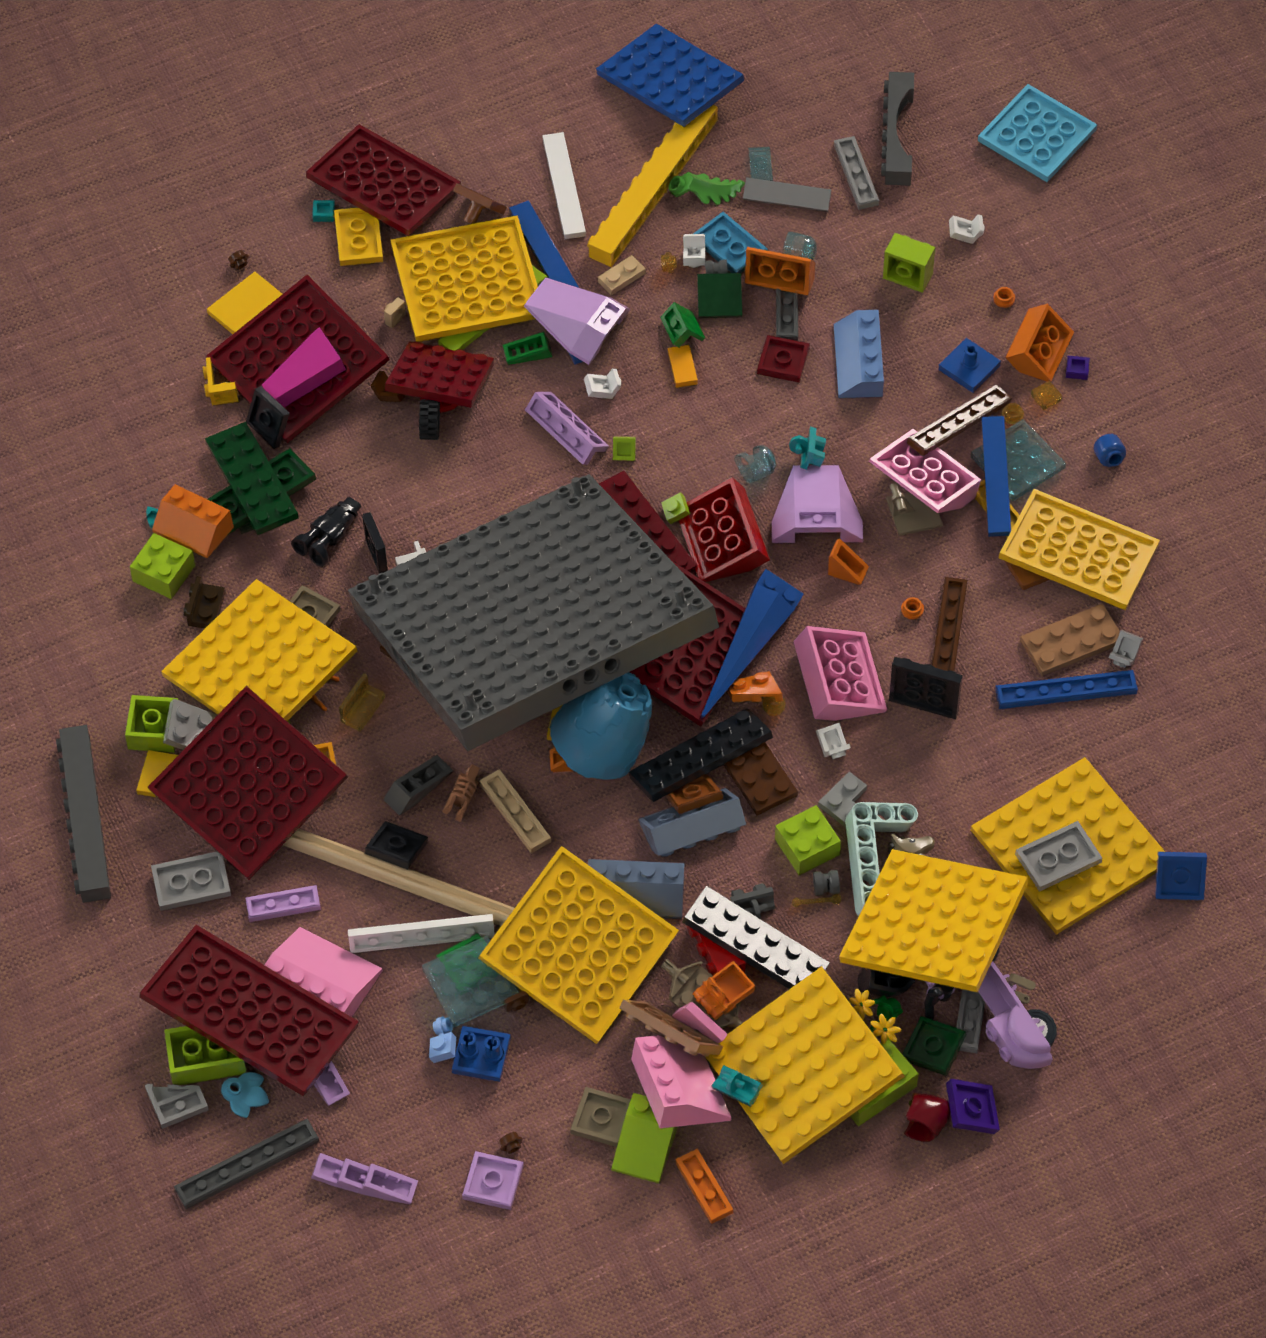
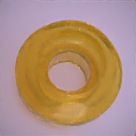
M671 252L661 255L663 272L671 274L677 268L676 256H672Z
M1010 403L1003 408L1002 416H1004L1006 423L1018 424L1024 418V411L1019 404Z
M765 697L762 706L768 715L778 716L785 710L786 701L783 698V701L776 702L775 697Z

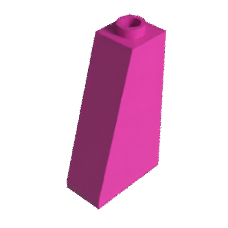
M319 327L262 386L278 403L286 407L346 369L341 358Z

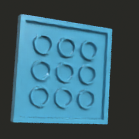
M1027 84L978 135V142L1048 182L1097 130V124Z

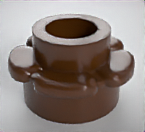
M243 250L234 252L228 258L230 267L237 270L244 268L248 264L247 259L249 255L245 254Z
M517 1132L506 1134L499 1140L501 1144L500 1150L507 1151L508 1154L518 1151L521 1148L520 1144L523 1138L519 1137Z

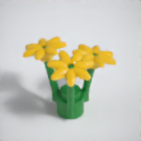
M855 989L856 998H849V1002L855 1005L853 1008L862 1020H864L865 1014L873 1016L869 1008L870 1006L879 1004L877 1008L879 1020L871 1021L872 1026L869 1028L874 1036L881 1035L882 1044H885L888 1038L892 1042H897L894 1033H899L902 1029L893 1025L896 1018L903 1013L899 1001L894 998L887 999L885 996L869 1000L868 990L861 994L859 989Z

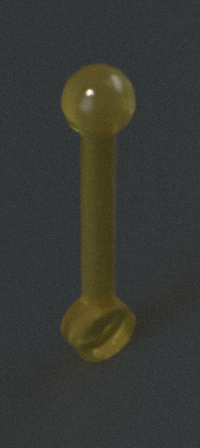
M834 894L828 898L802 900L794 898L791 903L794 907H799L800 904L825 902L840 904L841 896Z

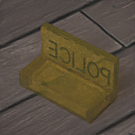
M362 674L339 707L341 722L360 732L385 698V692L369 685L367 674Z

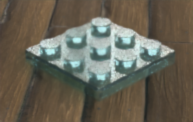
M1024 419L1005 430L1009 498L1015 501L1065 469L1066 463ZM983 445L971 452L970 457L985 472Z
M484 936L422 965L426 978L454 1028L504 1005L505 999L519 993L513 983L478 959L490 942L488 936Z

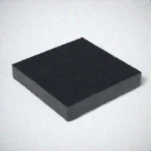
M263 387L255 388L246 423L275 449L280 447L290 413Z
M368 512L362 516L365 541L380 574L388 571L386 548L372 514Z
M385 821L365 847L364 854L408 870L426 846L428 837Z

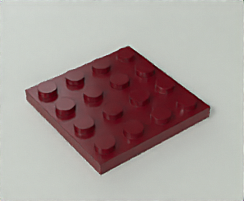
M409 341L385 383V391L471 408L494 366V358L487 357L484 354H472L464 350H451L443 346H431L418 341Z

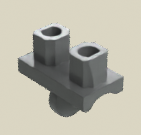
M764 883L755 885L752 892L744 893L741 889L731 892L730 901L761 919V912L775 909L774 891L772 887L767 888Z

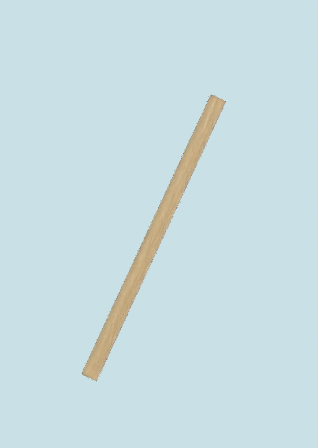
M298 829L283 844V846L470 915L493 914V923L500 926L503 925L514 910V907L411 869L407 870L364 854L362 851L302 829Z

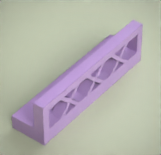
M535 392L525 408V411L583 465L589 464L595 452L607 451L609 447L552 392Z

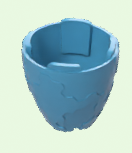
M628 672L563 704L551 720L549 728L552 742L567 766L586 778L593 777L609 780L622 778L627 775L644 746L649 730V720L652 715L650 692L646 685L640 683V679L636 675Z

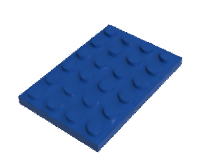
M657 23L596 68L598 76L683 127L744 81L742 73Z

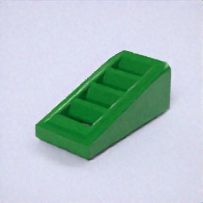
M545 332L503 345L508 365L553 357ZM520 348H524L525 353H521ZM514 349L516 350L517 354L515 356L512 355V350Z

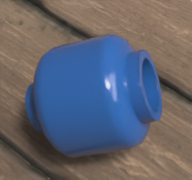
M1105 434L1098 438L1094 444V453L1103 466H1118L1126 457V448L1121 439L1115 434Z

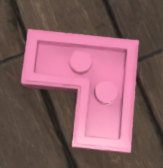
M693 1002L679 1008L672 1015L675 1019L694 1030L697 1029L717 1043L722 1042L727 1036V1033Z

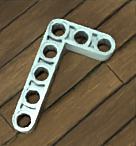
M859 802L852 807L846 816L845 824L854 905L858 916L880 874L875 832H906L909 830L918 817L917 809L911 804ZM855 814L860 815L862 819L857 818ZM878 815L883 816L885 820H882ZM901 815L905 816L908 821L904 820ZM858 836H861L865 842L861 841ZM860 858L865 859L868 864L862 862ZM863 880L867 881L870 886L864 884Z

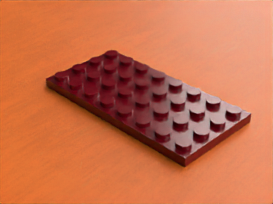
M198 925L193 927L141 990L139 996L142 1000L303 1097L359 1024V1021Z

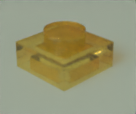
M1050 380L1031 390L1032 398L1043 410L1062 401V394Z

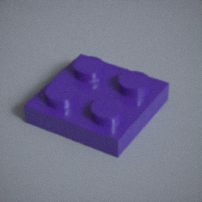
M950 1079L946 1082L953 1128L995 1134L1000 1130L992 1085Z

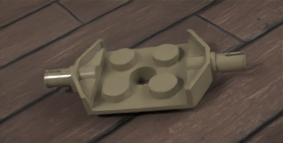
M668 959L662 964L661 968L672 975L670 978L672 983L669 1000L678 1008L693 1002L722 1029L728 1027L730 1029L731 1027L736 1028L743 1023L738 1017L741 1002L736 1005V1008L726 1015L722 1014L717 1020L709 1016L703 1006L697 1003L696 998L692 995L693 992L702 986L703 981H707L709 977H712L701 966L703 962L699 961L681 969L677 968Z

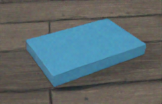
M725 212L720 213L693 233L705 235V251L718 262L727 259V269L731 273H742L745 271L747 247L768 251L763 244Z

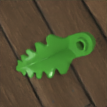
M687 172L682 176L673 177L669 183V190L675 197L691 191L704 204H709L710 199H712L716 205H719L721 197L725 202L730 201L729 196L735 198L736 192H741L745 182L741 180L736 181L735 179L731 182L728 179L720 182L718 177L709 179V176L704 173L695 175Z

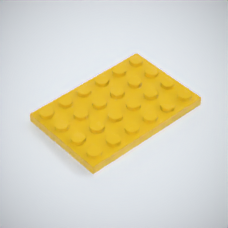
M1033 489L998 558L1126 611L1160 540Z

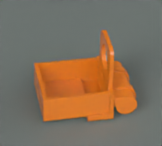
M733 961L718 973L709 977L707 981H703L702 986L697 988L692 995L696 998L697 1003L703 1006L706 1013L714 1020H717L722 1014H728L736 1008L739 1002L752 994L755 990V985Z

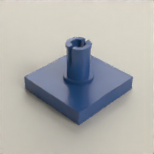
M965 338L939 364L938 370L974 393L1001 366V360L968 338Z
M1158 852L1155 898L1204 900L1207 854L1196 852Z

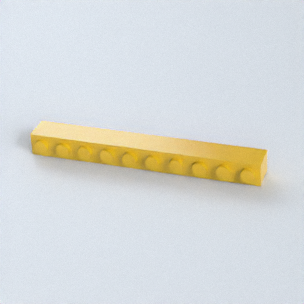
M712 105L684 127L676 122L674 123L670 133L667 132L660 147L654 149L652 158L649 162L646 161L644 163L641 173L638 177L635 176L628 191L622 193L620 202L617 206L612 207L609 217L606 221L601 222L596 235L590 237L587 244L589 258L612 268L669 189L671 179L679 175L718 121L717 106Z

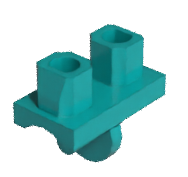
M810 426L807 438L798 435L791 438L789 442L790 450L796 454H801L800 468L807 470L809 464L821 467L824 461L825 452L823 450L826 445V438L816 435L817 428Z
M723 1065L718 1078L712 1084L713 1089L748 1106L755 1103L763 1086L761 1082Z

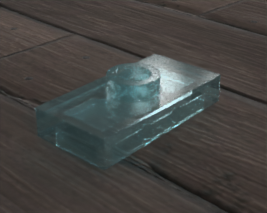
M770 147L749 148L751 178L773 181Z

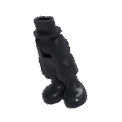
M347 497L344 501H339L337 505L330 507L324 515L319 516L310 525V531L297 535L291 541L294 551L301 556H305L309 552V556L314 564L319 567L325 566L329 560L327 547L329 545L335 546L344 537L346 530L357 517L361 504L351 497Z

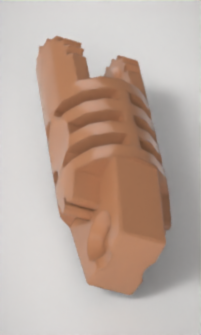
M471 764L465 774L462 772L459 774L442 811L444 814L447 815L454 804L460 807L455 819L459 822L462 820L479 783L475 780L480 769L479 767Z

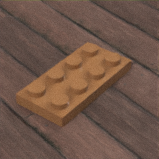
M1102 603L1022 635L1020 642L1040 675L1045 676L1114 648L1120 631Z
M623 1000L619 1009L627 1013V1018L635 1022L642 1021L646 1024V1029L654 1033L661 1032L665 1035V1040L676 1045L679 1043L685 1046L683 1050L691 1055L697 1056L698 1053L706 1057L709 1054L719 1055L723 1048L722 1045L648 1002Z

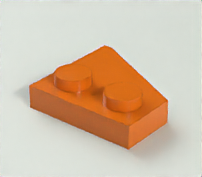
M770 671L759 672L745 678H737L727 689L732 702H762V697H775L776 702L783 701L782 692Z

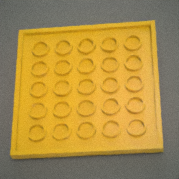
M518 215L391 239V247L416 341L420 342L535 319L524 307L527 300L538 288Z
M256 579L161 672L163 677L216 714H219L247 685L280 716L288 721L358 651L354 644Z
M1085 757L971 825L970 829L1004 872L1028 878V885L1023 895L1056 935L1156 874L1158 852H1165ZM1078 821L1102 856V863L1039 892L1016 857V849Z
M561 846L479 955L478 959L519 989L528 993L529 996L591 1041L598 1044L621 1012L619 1008L622 1001L629 1000L679 930Z
M892 849L839 955L840 963L978 992L1028 885V878L1026 876Z
M822 966L728 1033L725 1039L718 1043L723 1046L719 1055L709 1054L706 1057L718 1075L723 1065L761 1082L763 1086L753 1105L748 1106L740 1101L738 1103L783 1164L905 1077Z

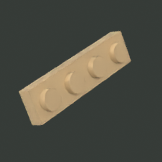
M500 769L480 780L482 789L531 854L551 843L549 834Z

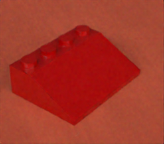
M733 477L687 502L690 515L680 519L679 523L691 558L697 564L695 570L699 579L709 582L751 571L770 561L746 490Z

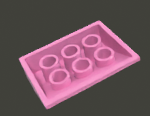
M914 429L869 460L875 467L936 513L961 509L975 499L981 482L980 478L938 447L928 454L921 456L907 444L908 437L917 433Z
M806 626L793 642L814 718L837 721L886 712V703L866 633Z
M301 927L283 942L265 963V966L351 1017L383 971L381 967Z
M663 1036L635 1038L631 1060L659 1128L731 1121V1115L721 1092L712 1088L715 1078L705 1056L699 1053L697 1056L691 1055L683 1050L685 1046L679 1043L677 1045L670 1043Z

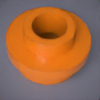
M1001 287L994 293L993 301L1001 308H1008L1014 304L1015 294L1010 288Z
M907 598L901 605V613L908 619H918L924 613V605L918 598Z

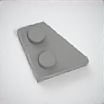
M153 1084L145 1085L146 1092L162 1129L209 1110L199 1085H186L184 1087L178 1085H168L167 1087H153Z

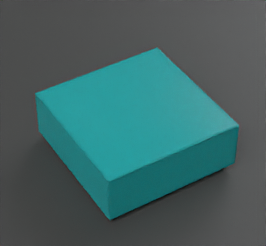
M313 200V222H334L335 200Z

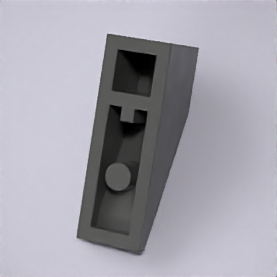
M436 755L394 781L383 800L400 816L419 803L452 774L453 770Z

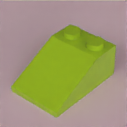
M636 1093L632 1095L611 1171L659 1184L678 1127L659 1128L647 1096Z

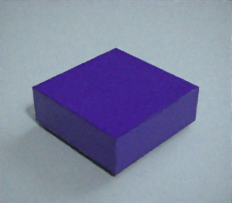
M1068 355L1065 378L1088 380L1090 358Z

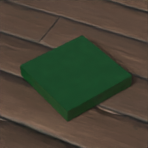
M741 273L697 274L698 319L742 317Z
M921 1016L902 1055L910 1064L947 1076L966 1037V1031Z

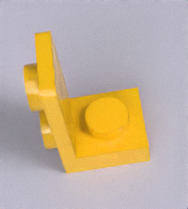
M206 358V366H203V375L205 380L208 379V384H204L205 395L210 397L212 406L239 402L235 382H224L215 385L211 358Z

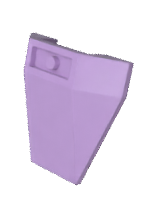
M545 278L524 305L535 319L571 355L588 365L598 354L604 339L616 323L620 324L630 311V308L611 297L549 278Z
M800 465L793 466L772 520V543H795V533L840 532V539L843 542H863V521L839 465H821V467L809 465L807 470L800 468Z

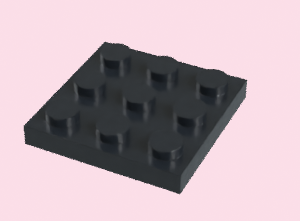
M894 657L891 669L889 701L956 720L959 712L963 675L951 670L938 669L929 664L916 663L907 658Z

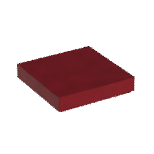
M767 335L758 364L757 374L800 383L810 343Z

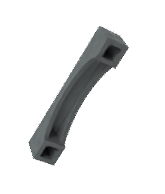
M889 72V80H884V93H888V97L884 96L883 109H887V113H883V126H887V130L883 129L882 142H886V146H882V159H886V163L881 165V176H885V185L911 186L912 155H907L901 146L896 125L904 107L908 103H913L914 73Z

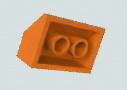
M747 247L745 283L809 295L815 280L816 262L808 258Z
M1048 303L1030 308L1005 358L1018 372L1050 382L1074 331Z
M175 484L161 500L152 532L208 558L234 528L230 510Z

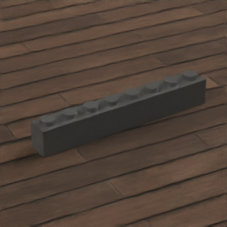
M81 725L59 729L60 738L56 739L58 753L62 752L63 757L58 759L60 772H65V778L61 779L63 793L67 792L68 798L64 799V807L66 813L70 812V818L66 819L68 833L73 835V839H69L70 852L75 853L76 858L71 860L73 874H78V880H74L76 895L81 894L83 903L111 898L88 726Z

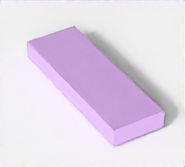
M317 885L245 898L249 922L321 910Z

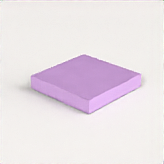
M475 1151L462 1199L511 1210L524 1163Z

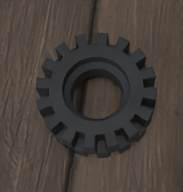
M421 399L419 411L420 440H438L440 431V402Z

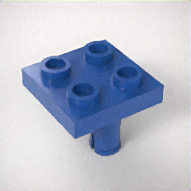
M462 1026L452 1066V1074L500 1082L510 1044V1034Z

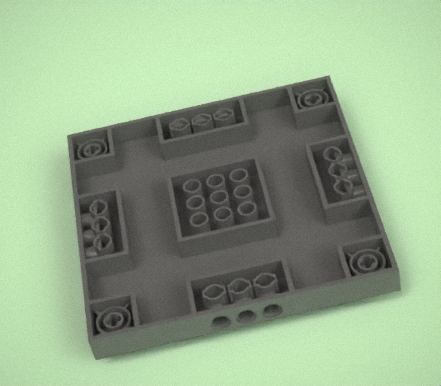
M590 474L580 478L575 477L571 480V483L561 486L547 495L540 496L526 505H522L505 515L499 516L497 519L480 525L472 531L461 534L447 543L440 544L426 553L419 554L417 557L401 563L384 573L371 575L368 578L369 580L359 583L348 590L354 611L467 751L719 628L714 605Z

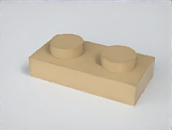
M631 255L598 276V283L612 296L645 275L646 268Z

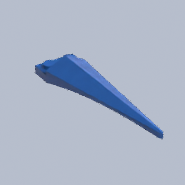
M767 569L763 571L751 591L726 657L700 715L701 718L705 717L786 621L804 595Z

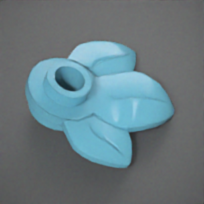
M247 1072L243 1073L239 1078H228L223 1082L221 1093L230 1102L231 1110L236 1115L247 1118L250 1107H261L269 1103L266 1092L259 1087L264 1080L262 1075ZM230 1086H235L238 1088V1091H232Z

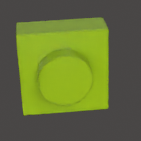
M613 436V460L635 461L636 437Z
M681 492L661 502L666 520L670 524L690 515L685 496Z

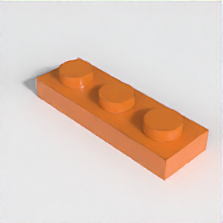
M698 1148L675 1159L678 1169L711 1224L733 1214L731 1204Z

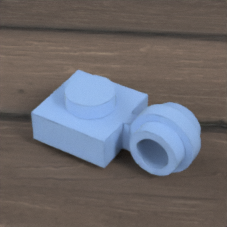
M439 1017L433 1022V1030L439 1036L430 1038L429 1059L433 1063L455 1057L456 1036L452 1033V1022L449 1018Z

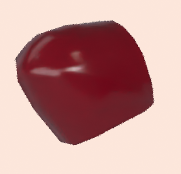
M913 1093L912 1100L909 1101L910 1108L906 1114V1119L910 1122L904 1135L921 1142L934 1140L950 1118L951 1112L948 1100L933 1095Z

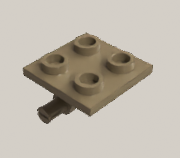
M898 483L890 485L893 496L886 497L899 536L943 526L939 513H936L910 492L901 493Z

